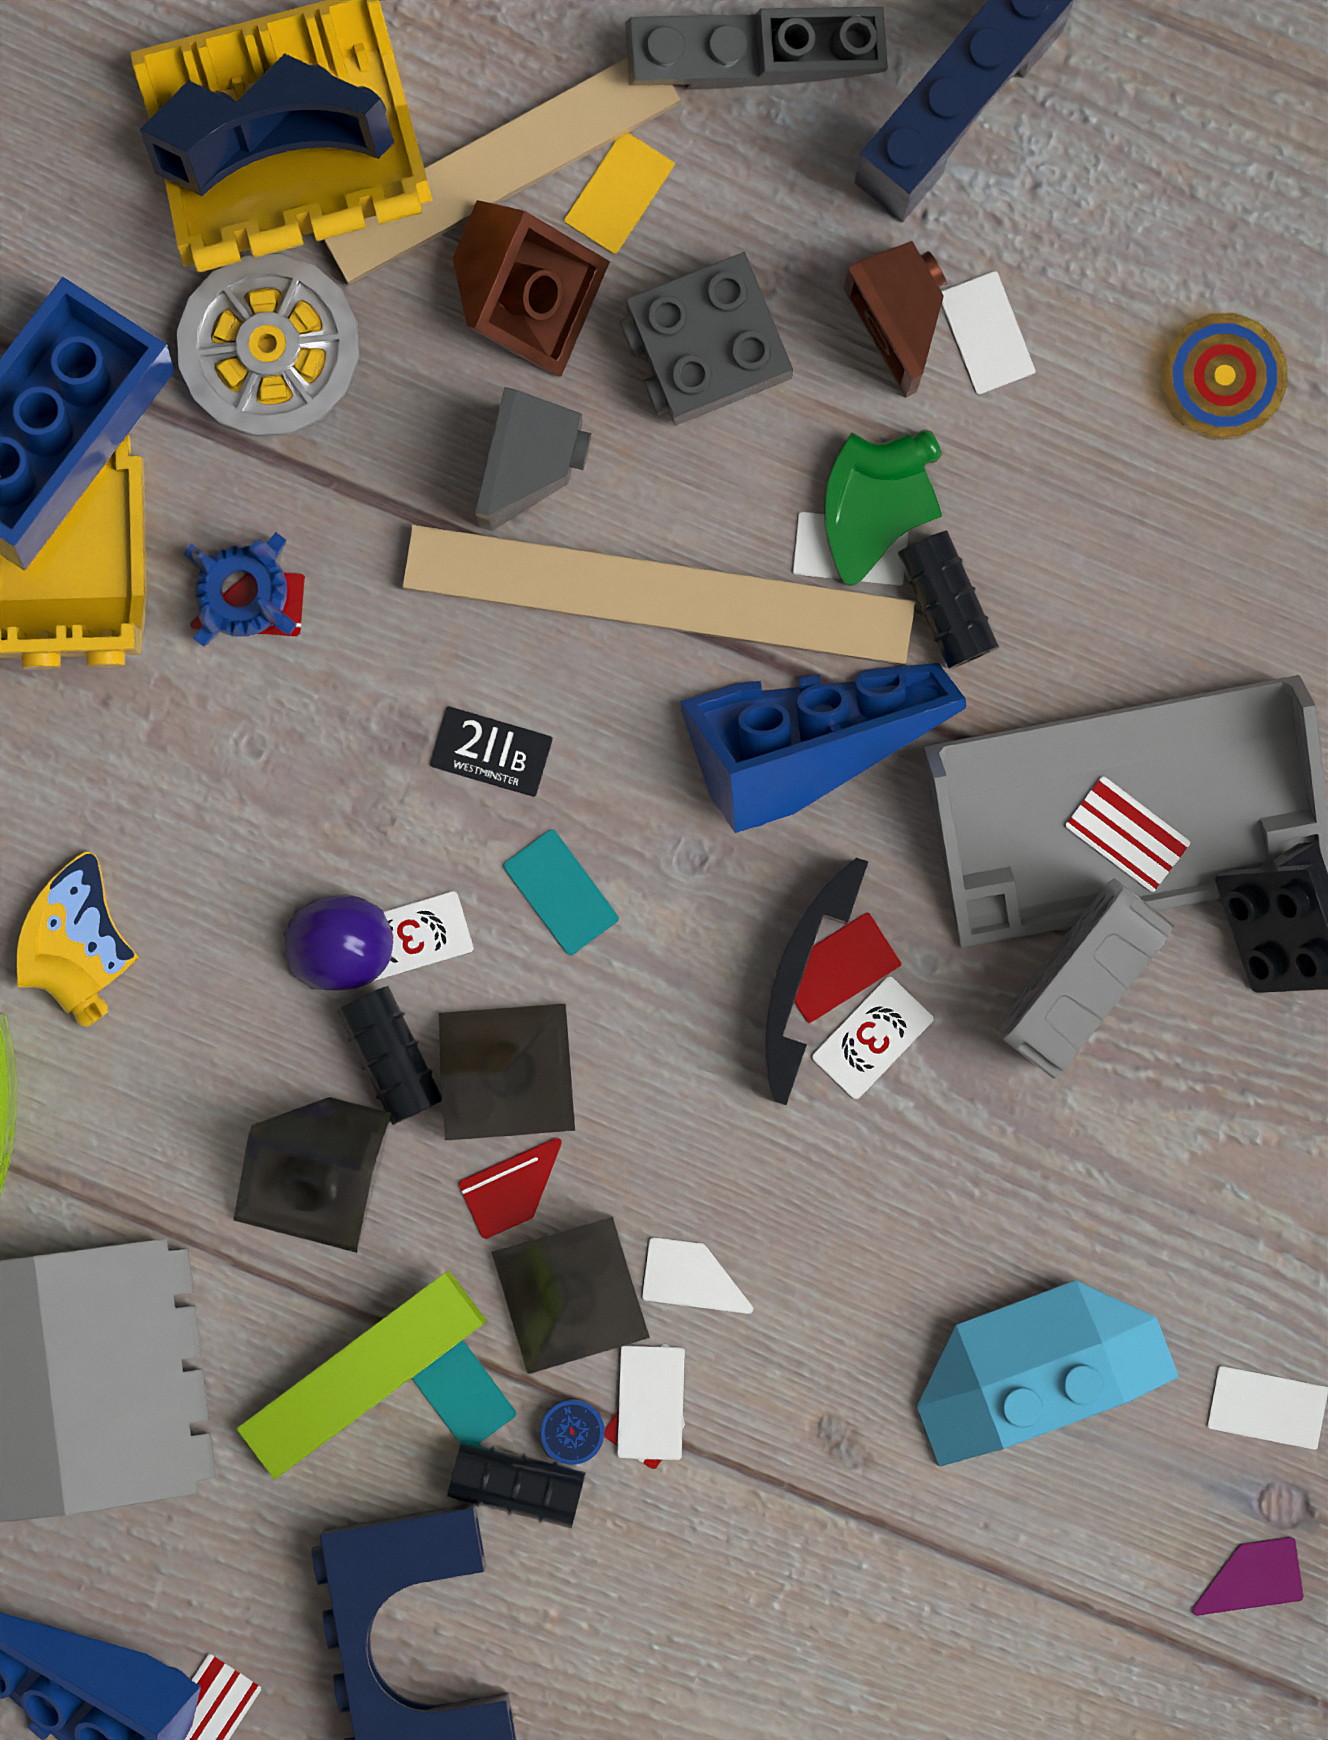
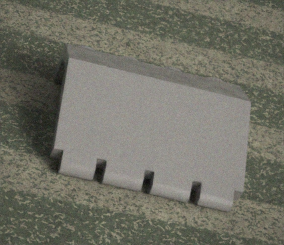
M167 1238L0 1260V1522L65 1516L198 1494L197 1481L216 1478L211 1433L191 1435L189 1424L209 1420L203 1369L183 1371L182 1359L201 1357L195 1305L175 1308L174 1302L175 1295L194 1293L188 1248L168 1251Z

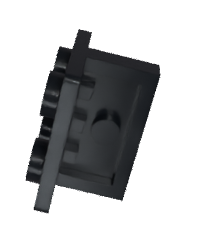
M1318 842L1298 843L1258 869L1224 871L1216 876L1215 883L1251 989L1255 993L1328 990V872Z

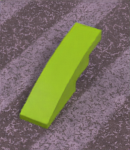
M448 1270L236 1429L275 1480L485 1324L487 1320L451 1271Z

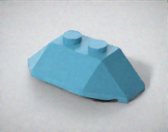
M1073 1280L955 1324L916 1406L940 1467L1008 1448L1123 1405L1179 1378L1157 1317L1077 1280Z

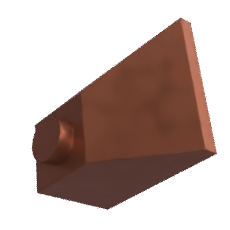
M477 200L452 258L467 327L548 373L562 377L610 261L524 210Z
M913 241L870 256L849 266L843 288L905 398L916 393L918 390L944 297L940 288L947 284L946 278L931 252L927 251L920 255Z

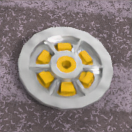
M268 254L256 258L253 255L241 257V262L226 265L212 271L188 298L177 329L178 367L193 399L220 424L253 436L293 434L324 419L348 392L360 359L358 322L342 289L315 265L284 254Z

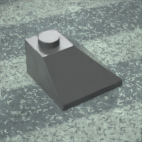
M504 387L475 511L480 528L491 531L497 529L569 484L572 468L584 470L592 433L581 431L583 423L581 413L519 390Z

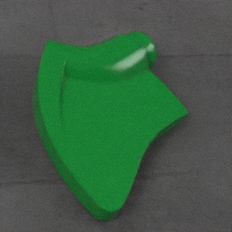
M923 429L914 436L906 433L880 443L867 441L851 432L838 452L830 469L825 488L824 526L834 565L842 583L847 586H854L862 581L899 537L915 527L942 517L936 494L925 469V465L937 462L942 454L938 441L932 431Z

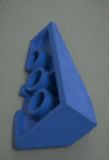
M939 663L864 670L857 676L856 681L821 684L820 675L799 677L800 687L763 691L761 681L737 683L681 701V712L710 797L735 833L759 827L768 822L797 813L966 709V698Z
M0 1612V1699L9 1696L22 1707L32 1720L27 1728L41 1740H45L50 1734L57 1740H185L193 1725L201 1686L190 1680L181 1670L167 1666L146 1653Z

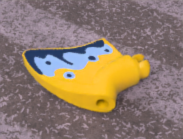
M83 852L73 859L40 892L22 926L16 962L17 988H38L47 991L67 1014L72 1012L77 1023L86 1028L108 1013V1004L98 993L139 959V956L124 940L113 923L106 901L100 864L97 856L92 852Z

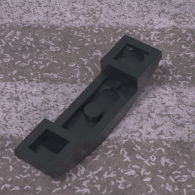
M856 857L829 881L799 921L781 958L770 994L765 1030L767 1077L772 1099L776 1103L787 1105L807 1044L784 1037L783 1034L822 918L825 917L845 925L849 922L869 861Z

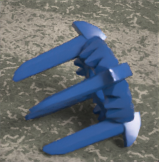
M275 532L267 543L258 539L251 546H231L221 549L212 556L207 555L193 544L189 545L183 555L200 569L196 581L195 598L200 611L199 619L203 626L193 637L195 641L204 647L220 632L230 636L246 637L258 634L271 625L276 626L287 635L293 631L297 624L282 612L287 600V582L282 568L276 561L287 540ZM236 572H246L253 575L258 584V593L254 601L244 607H233L227 604L222 594L225 580Z

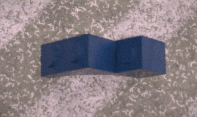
M285 53L237 102L222 91L213 92L188 80L139 129L155 174L200 196H203L214 185L238 169L271 155L305 148H338L360 152L379 159L394 143L386 116V106L373 90L365 86L356 87L331 75L318 64L309 65Z

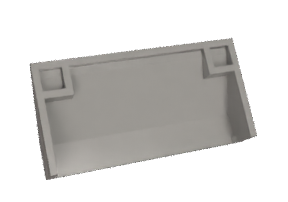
M1300 675L924 746L932 803L961 948L1071 928L1104 886L1113 878L1153 909L1160 911L1221 899L1215 883L1216 876L1224 871L1258 869L1298 843L1318 842L1328 872V804L1316 705ZM1103 776L1190 841L1189 847L1154 892L1149 891L1066 827L1068 820Z

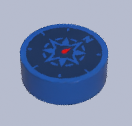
M579 1399L563 1400L552 1406L544 1416L540 1430L541 1441L547 1453L555 1460L570 1465L581 1464L594 1457L600 1450L605 1435L604 1422L600 1413L594 1406Z

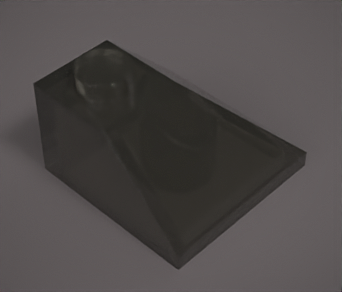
M566 1003L439 1013L440 1078L445 1141L576 1131Z
M327 1097L252 1124L247 1139L233 1221L357 1253L383 1157L391 1113Z
M614 1215L491 1252L527 1374L650 1338Z

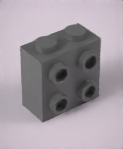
M745 251L626 299L629 317L619 321L632 355L637 356L645 353L654 376L644 379V384L657 415L668 411L674 426L792 379L793 367Z

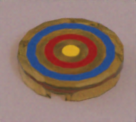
M1237 313L1208 314L1188 323L1170 342L1160 367L1161 394L1171 415L1190 431L1198 433L1197 435L1210 440H1238L1260 430L1280 408L1288 386L1287 360L1277 338L1258 321Z

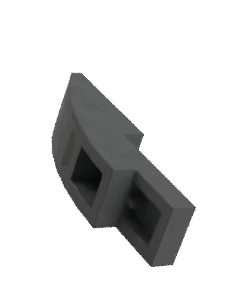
M883 6L764 8L757 11L754 15L630 17L625 22L630 86L685 84L686 90L740 88L824 81L881 73L888 70Z

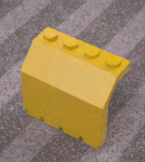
M324 0L130 52L132 65L149 119L188 80L213 92L222 91L237 102L284 53L309 65L318 64L331 75L356 87L365 86L370 88L382 99L386 106V116L394 143L379 159L360 152L338 148H305L286 151L257 160L238 169L214 185L203 196L165 179L177 246L184 267L195 264L198 273L241 262L240 252L249 249L252 250L253 256L256 258L304 245L302 235L313 232L316 241L366 229V218L377 216L378 223L381 225L422 214L421 204L433 201L379 0Z
M130 433L127 434L25 571L0 555V659L22 658L23 669L61 668V657H86L87 667L109 668L126 666L125 655H142L147 603L144 459L142 456H131Z

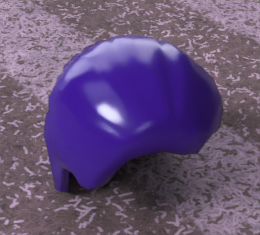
M348 894L324 897L311 901L304 908L294 912V917L289 921L288 929L283 932L286 948L284 956L289 960L288 967L291 969V974L293 977H298L300 982L306 984L311 989L351 990L361 988L373 982L388 966L393 950V933L383 910L364 898Z

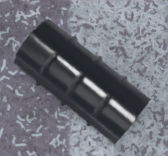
M947 530L931 535L897 552L908 576V583L912 585L920 603L921 612L924 613L934 635V641L938 644L949 669L966 664L999 648L988 623L989 617L984 614L975 593L976 588L972 586L962 564L963 559L959 557Z
M389 986L377 989L337 1010L348 1032V1041L353 1043L363 1064L362 1070L367 1072L377 1093L376 1098L381 1101L392 1125L444 1101L431 1075L433 1070L428 1069L418 1048L419 1041L414 1040L404 1019L405 1012L400 1010Z
M461 1441L447 1497L473 1503L477 1508L485 1506L505 1511L508 1516L516 1514L536 1519L539 1523L548 1522L572 1529L586 1472L560 1466L556 1461L548 1463L529 1458L525 1453L517 1455L497 1450L494 1445L486 1447Z

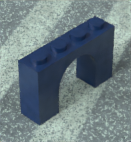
M988 0L861 151L854 183L903 223L941 178L949 156L997 93L1016 73L1024 78L1063 32L1074 0Z
M470 1503L324 1529L320 1534L322 1545L312 1547L311 1551L317 1584L329 1585L332 1609L322 1611L324 1632L328 1648L339 1647L343 1673L333 1675L335 1696L339 1712L350 1711L354 1737L344 1738V1740H517L509 1693L438 1705L415 1702L403 1697L385 1682L375 1665L371 1651V1630L374 1618L380 1607L392 1595L411 1585L485 1571L486 1560L476 1505Z

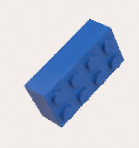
M64 277L60 279L0 358V555L24 571L175 372L166 343Z

